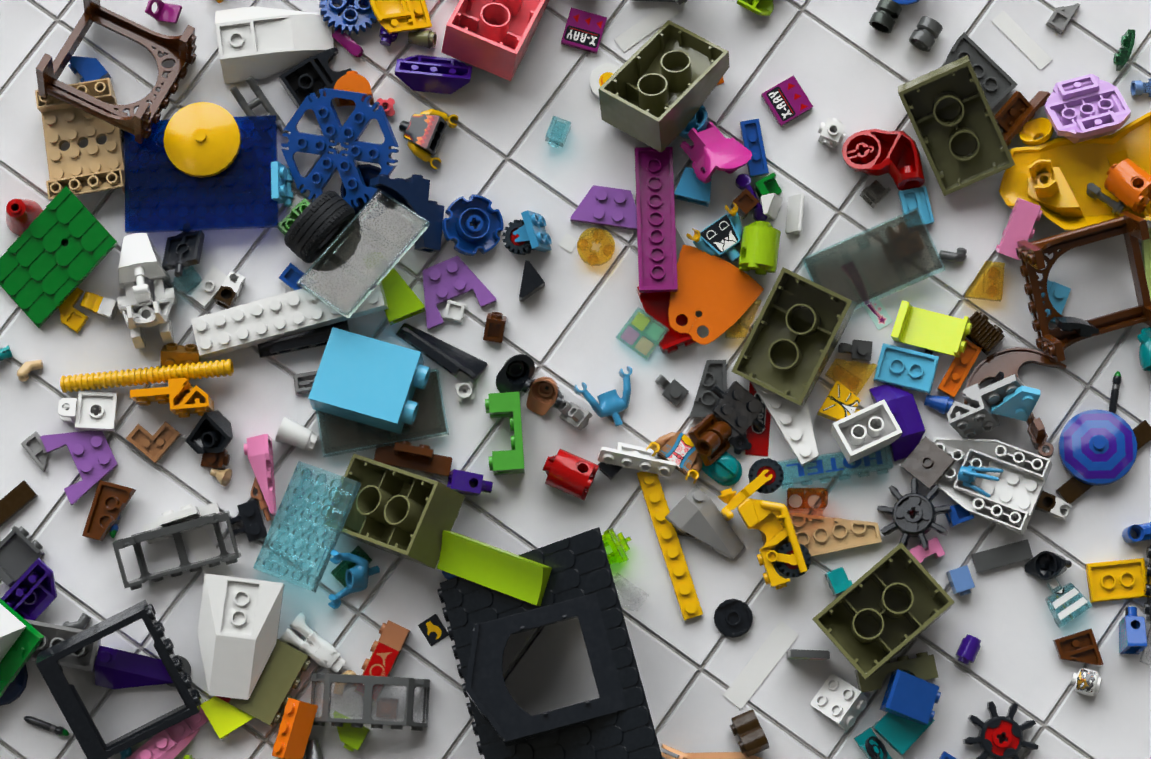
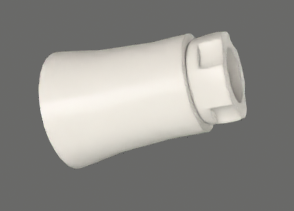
M284 417L275 441L312 452L319 434Z

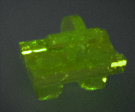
M613 529L603 532L604 546L610 545L613 551L607 555L609 565L629 560L625 552L630 550L627 543L632 540L631 537L624 538L622 532L616 536Z

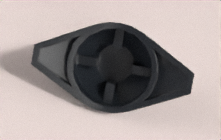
M1043 551L1027 562L1024 567L1025 572L1042 580H1049L1061 575L1067 568L1071 567L1072 563L1056 553Z

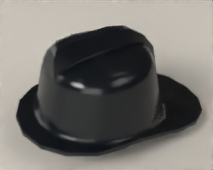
M518 354L506 360L496 376V387L500 393L520 392L526 380L528 378L531 379L535 372V364L531 357Z

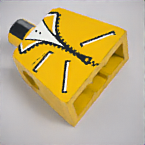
M836 381L817 415L836 422L860 411L857 409V406L861 400L842 383Z

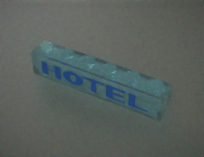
M889 445L848 464L842 452L819 455V458L804 466L800 465L797 458L777 461L784 472L782 489L793 488V484L801 483V486H808L813 484L812 481L820 480V483L832 482L831 478L838 477L839 480L851 479V475H858L859 478L870 476L869 473L877 472V475L889 473L888 470L893 468Z

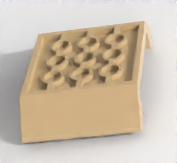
M110 78L69 84L103 102L118 105ZM35 90L37 109L42 114L50 179L46 181L48 199L53 200L65 186L75 196L124 187L126 166L121 129L49 94L46 98L41 97L38 90ZM101 136H106V143L98 144V139ZM87 139L88 145L81 148L79 146L80 141ZM63 143H70V147L68 150H61V145Z

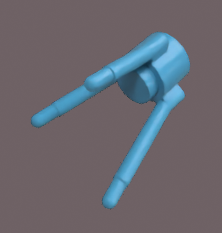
M970 465L968 467L961 466L958 480L963 481V486L969 487L989 498L991 496L989 493L971 484V482H975L976 477L999 481L998 477L977 473V471L1002 473L1003 469L974 467Z

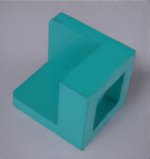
M843 567L825 574L833 595L844 592L852 585V581L848 580Z

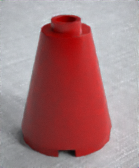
M12 199L6 206L7 226L14 234L21 236L43 210L35 201Z

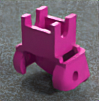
M711 121L708 122L706 130L697 132L695 128H692L687 135L694 145L690 146L686 141H682L680 147L693 161L692 168L697 178L703 183H709L712 180L710 177L716 169L731 174L746 165L752 157V152L734 138H725Z

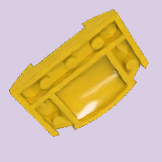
M369 0L374 15L389 34L432 27L425 0Z

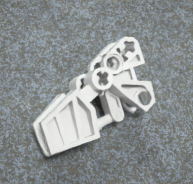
M136 233L123 238L118 267L120 288H125L126 296L117 297L118 309L120 314H123L128 329H131V339L135 349L146 348L142 327L148 328L159 324L163 343H174L170 310L173 304H178L175 287L165 289L164 280H170L171 278L168 272L163 269V261L147 233ZM145 277L153 279L156 301L153 300L148 284L144 283Z

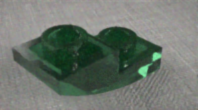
M1128 29L1121 37V47L1114 54L1113 58L1116 71H1120L1131 55L1135 41V30Z

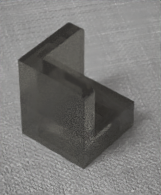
M875 180L861 192L860 196L874 208L890 193L891 189L889 187L885 189Z

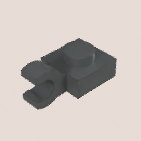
M854 339L852 345L840 343L838 352L851 354L852 360L870 362L872 341Z
M661 374L655 381L665 390L662 395L675 406L689 392L675 379L670 383Z

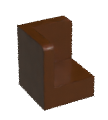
M747 189L733 200L738 206V214L743 219L760 202Z

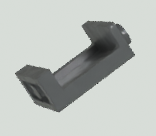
M13 526L11 528L12 531L0 542V579L9 587H12L28 568L45 554L41 550L43 546L37 540L32 541L28 537L29 532L22 526L20 528Z

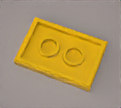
M1144 558L1085 564L1090 603L1147 597L1144 595L1145 584H1148L1147 577H1145Z

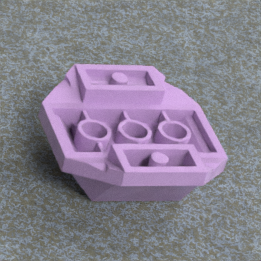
M1094 74L1056 83L1053 92L1045 104V113L1057 135L1064 136L1074 144L1114 134L1131 116V111L1118 88L1109 82L1099 80V77Z

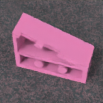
M1017 198L1006 229L1002 233L1001 242L999 245L997 244L995 249L998 253L1020 260L1016 253V248H1018L1017 242L1021 240L1028 241V239L1033 238L1035 233L1034 223L1040 220L1043 212L1040 210L1041 206Z

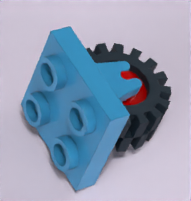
M529 210L521 213L523 220H514V223H509V227H505L507 231L502 235L505 236L503 242L506 243L504 246L510 252L525 255L530 254L531 250L541 252L552 250L550 246L552 244L551 238L545 230L546 221L541 214Z

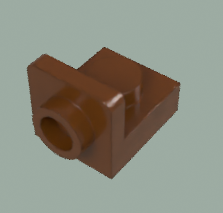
M500 312L488 313L483 340L502 343L507 317L503 316Z
M226 449L221 453H205L202 455L201 466L223 470L225 466L229 465L230 455Z

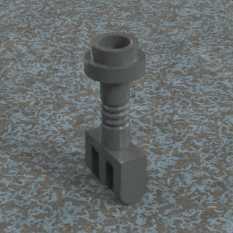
M1093 183L1087 185V195L1094 200L1099 199L1113 208V214L1117 213L1119 215L1124 210L1126 205L1120 200L1116 202L1107 197V195L1101 192V188Z

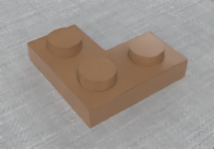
M165 421L153 436L138 424L126 439L154 463H157L181 434Z

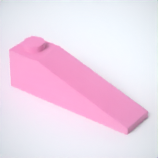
M268 434L247 438V443L244 444V454L248 455L249 462L269 511L275 516L277 512L272 438Z

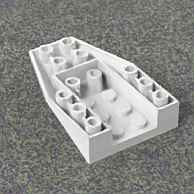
M935 437L933 443L955 459L954 464L936 485L965 510L1024 535L1053 466L1051 460L995 439ZM970 465L974 467L1003 469L1002 473L977 471V473L998 477L999 481L976 477L975 482H971V484L991 495L989 498L969 487L963 486V481L958 480L961 466L968 467Z
M205 573L197 634L208 694L210 696L249 700L277 642L284 583Z

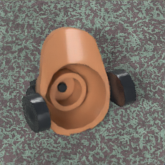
M541 377L533 380L528 378L522 388V391L525 393L529 391L526 403L527 408L536 414L545 415L553 404V407L558 409L563 402L564 396L561 394L557 383L550 377Z

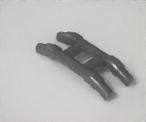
M250 76L246 81L257 98L247 103L236 86L231 88L230 91L267 146L273 144V140L262 125L273 120L282 134L289 133V131L284 130L286 127L284 122L278 116L254 78ZM262 104L267 114L258 119L252 109Z

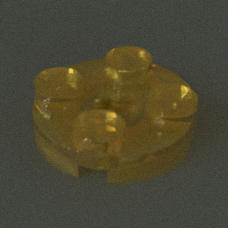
M593 227L585 230L580 235L577 242V252L579 257L590 266L603 265L614 254L615 242L607 230ZM593 242L601 244L599 251L591 249Z

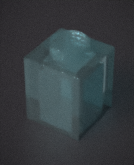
M553 116L545 136V141L548 142V145L558 148V146L563 147L571 128V122Z

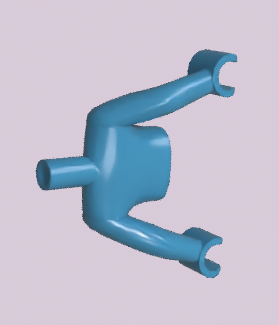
M627 366L628 374H625L622 368L619 371L620 377L623 378L622 398L618 396L615 389L597 396L598 404L596 399L588 392L587 385L584 382L581 383L582 391L578 389L577 385L574 386V392L578 395L582 394L599 417L612 416L616 427L623 424L619 413L629 406L631 395L630 375L632 374L630 366Z
M332 549L330 554L334 557L330 558V561L334 564H339L342 560L356 563L354 567L346 570L345 581L347 587L335 595L330 594L328 597L332 601L328 605L333 609H337L341 605V598L348 594L365 590L368 586L369 576L379 573L380 568L378 566L369 568L367 559L352 553H339Z

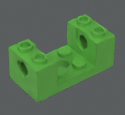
M520 392L488 394L489 399H485L486 413H490V418L509 417L510 431H514V436H511L512 450L492 451V456L489 457L490 471L493 470L494 475L525 473Z

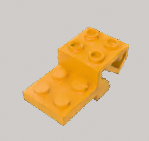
M186 378L168 379L169 387L130 390V398L134 402L139 403V406L151 405L150 402H158V404L170 403V410L175 415H178L179 418L190 417V414L198 413V416H203L205 412L214 411V401L197 385L193 388Z

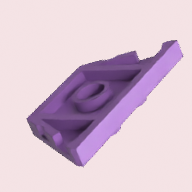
M593 185L572 214L570 221L637 230V210L631 190Z

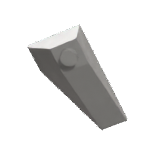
M697 485L665 517L680 532L696 537L695 540L701 543L703 541L707 543L713 550L732 560L745 547L713 501Z

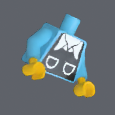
M732 202L733 209L731 210L725 205V210L730 213L729 215L725 214L701 232L692 228L694 236L692 237L688 233L686 236L688 239L693 240L694 245L699 250L720 258L726 254L731 262H734L740 257L735 247L741 242L742 223L738 214V206Z

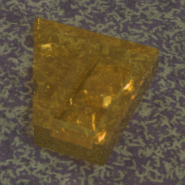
M836 358L825 376L834 382L839 381L857 396L878 365Z

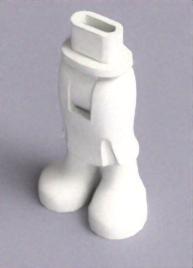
M301 612L291 623L290 627L305 636V641L290 628L283 633L279 640L296 646L300 649L299 651L310 656L318 665L325 667L327 670L331 669L337 674L346 661L340 657L341 654L338 653L333 645L321 638L316 631H312L306 625V616Z

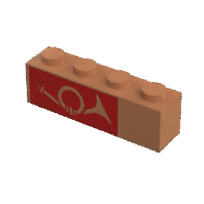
M389 620L387 624L383 623L379 630V634H381L379 641H374L370 649L373 653L370 659L366 658L361 669L364 672L362 675L389 677L409 636L410 630ZM354 684V692L364 696V684ZM385 685L373 686V701L377 702Z

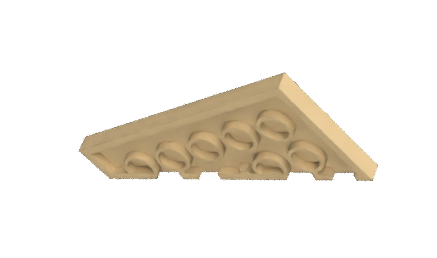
M789 513L798 542L809 550L811 557L882 542L878 523ZM760 531L764 546V544L766 543V536L762 531ZM787 537L771 550L777 552L781 546L789 543Z

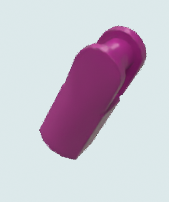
M339 28L333 33L332 37L353 56L361 57L363 55L362 47L346 32L341 34V29Z

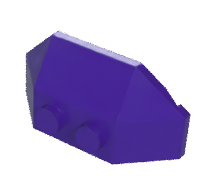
M423 55L397 59L395 75L413 91L440 94L456 92L470 82L472 66H467L457 59Z
M883 384L869 389L874 404L885 400L903 432L896 441L888 445L894 462L907 458L919 444L925 432V427L913 394L890 384Z
M38 558L1 599L23 619L35 621L57 597L53 571Z

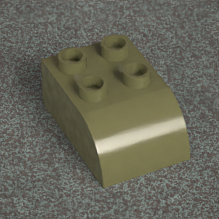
M353 453L323 525L375 548L435 569L441 552L442 531H451L465 496L438 481Z
M901 542L812 620L866 680L947 612L954 604V601Z

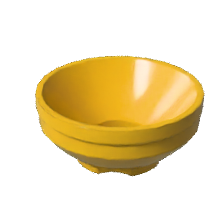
M1035 118L1023 126L1019 136L1025 145L1040 146L1049 141L1053 135L1054 128L1049 119Z

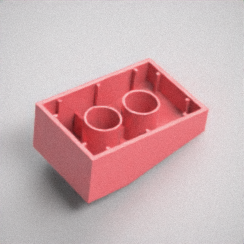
M460 0L446 25L441 53L511 81L525 55L549 0Z

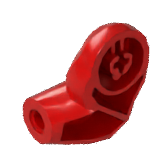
M863 130L848 137L843 144V159L851 169L872 176L888 173L898 190L901 191L919 188L925 182L916 142L904 131Z

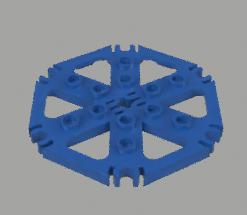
M331 88L319 89L320 97L317 98L315 93L307 95L284 128V130L291 133L282 134V136L288 137L289 142L281 143V146L288 147L289 150H281L297 189L301 190L300 193L302 194L307 190L310 191L309 200L316 199L323 194L322 190L336 170H338L346 189V196L343 199L352 208L361 206L360 198L363 199L364 203H368L373 200L379 191L376 188L366 186L356 160L377 163L381 166L380 174L390 176L396 166L389 163L398 162V160L392 159L391 154L399 152L398 149H391V146H399L383 106H379V102H375L373 106L370 105L369 101L372 96L365 97L366 93ZM333 98L349 99L355 102V109L343 126L332 103ZM308 109L314 111L323 135L303 133L297 130L298 122ZM372 119H376L379 122L385 137L382 144L358 141ZM341 143V146L347 149L342 150L339 153L338 149L333 148L331 146H336ZM296 152L322 155L307 177H302L294 160Z

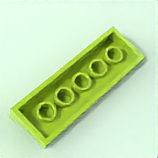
M442 531V546L437 569L533 605H541L552 567L453 531Z

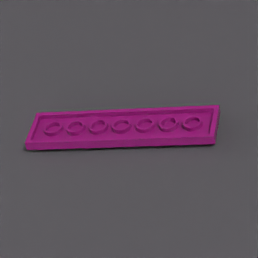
M636 147L635 179L639 293L677 292L673 147H666L662 152L652 147Z

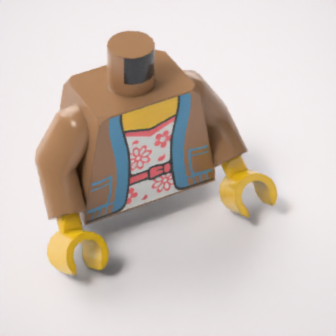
M680 431L677 433L671 432L659 437L655 442H651L648 445L646 451L648 449L654 451L651 456L654 457L657 454L663 460L675 462V469L686 476L685 480L688 477H692L694 479L693 484L696 483L703 461L688 433L685 435Z

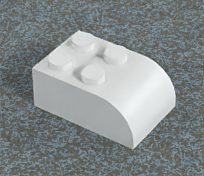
M885 400L832 423L831 433L848 464L890 445L903 433Z

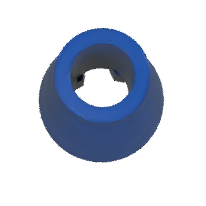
M927 394L924 405L945 415L953 405L954 400L950 399L949 396Z

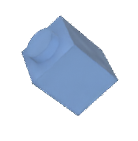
M968 565L946 572L953 594L959 593L960 596L971 593L970 589L974 588L975 585Z

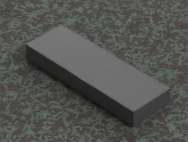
M1028 539L971 554L976 573L1033 558Z

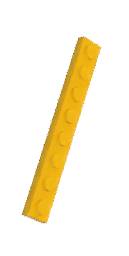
M638 472L636 474L683 619L685 621L703 615L675 527L665 518L670 511L658 475L650 472Z

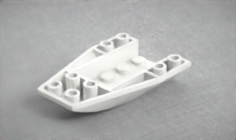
M255 6L216 11L215 25L224 83L244 82L250 76L254 80L264 79L290 69L310 56L312 57L330 48H334L332 27H328V21H323L324 15H320V13Z

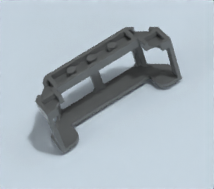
M230 512L212 513L114 541L112 544L124 587H130L131 590L141 588L142 583L148 580H152V583L164 579L163 576H180L183 574L182 571H199L201 566L209 565V567L220 565V561L226 562V565L238 562L237 558L241 557V552H239L231 525ZM219 522H227L235 553L230 554L226 551ZM210 523L213 524L220 548V555L190 563L181 531ZM172 534L180 566L153 574L149 573L141 542ZM133 545L141 576L128 582L119 549Z

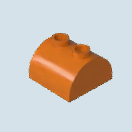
M347 71L346 75L340 77L335 83L334 89L366 93L365 97L372 96L369 103L370 105L374 104L368 80L359 75L357 71ZM334 98L337 107L356 106L353 100Z

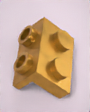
M168 343L161 350V368L163 365L168 367V365L174 366V364L179 366L180 364L185 365L189 363L191 365L193 362L196 364L200 362L198 348L195 344L182 346L176 343Z

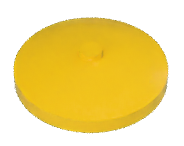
M198 102L181 108L169 120L164 132V148L168 158L178 170L192 177L206 178L220 174L235 161L240 150L241 135L235 119L223 107L213 103Z

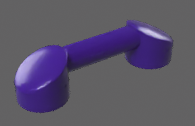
M747 174L738 175L735 181L736 186L741 190L747 189L758 200L750 185L751 177ZM759 202L754 207L753 218L755 221H766L767 216L763 214L762 205Z

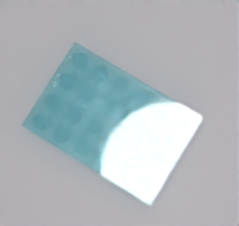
M299 461L253 568L316 593L331 558L330 553L336 546L361 483Z

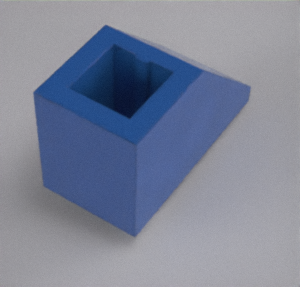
M72 56L69 60L70 64L68 67L74 74L79 73L82 77L79 79L81 82L111 78L97 58Z

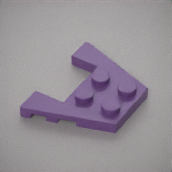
M458 256L422 270L428 330L444 324L437 305L473 290L481 308L497 301L495 296Z
M81 431L40 436L47 453L67 446L79 471L82 481L64 488L71 505H74L78 499L90 491L99 480H102L118 465L103 431Z

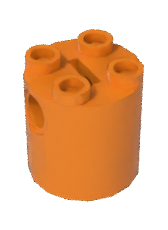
M1125 159L1119 164H1113L1107 171L1108 177L1105 181V189L1132 211L1138 214L1142 213L1146 205L1151 201V175L1131 159Z

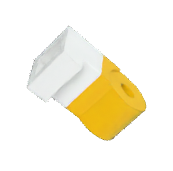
M85 291L80 303L82 308L114 320L118 310L116 300Z

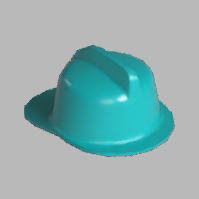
M727 451L712 465L705 466L703 463L701 468L706 475L723 486L736 484L742 476L741 464Z

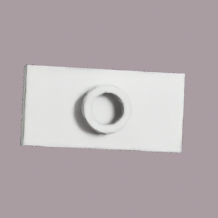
M213 266L190 296L206 308L216 296L227 275Z

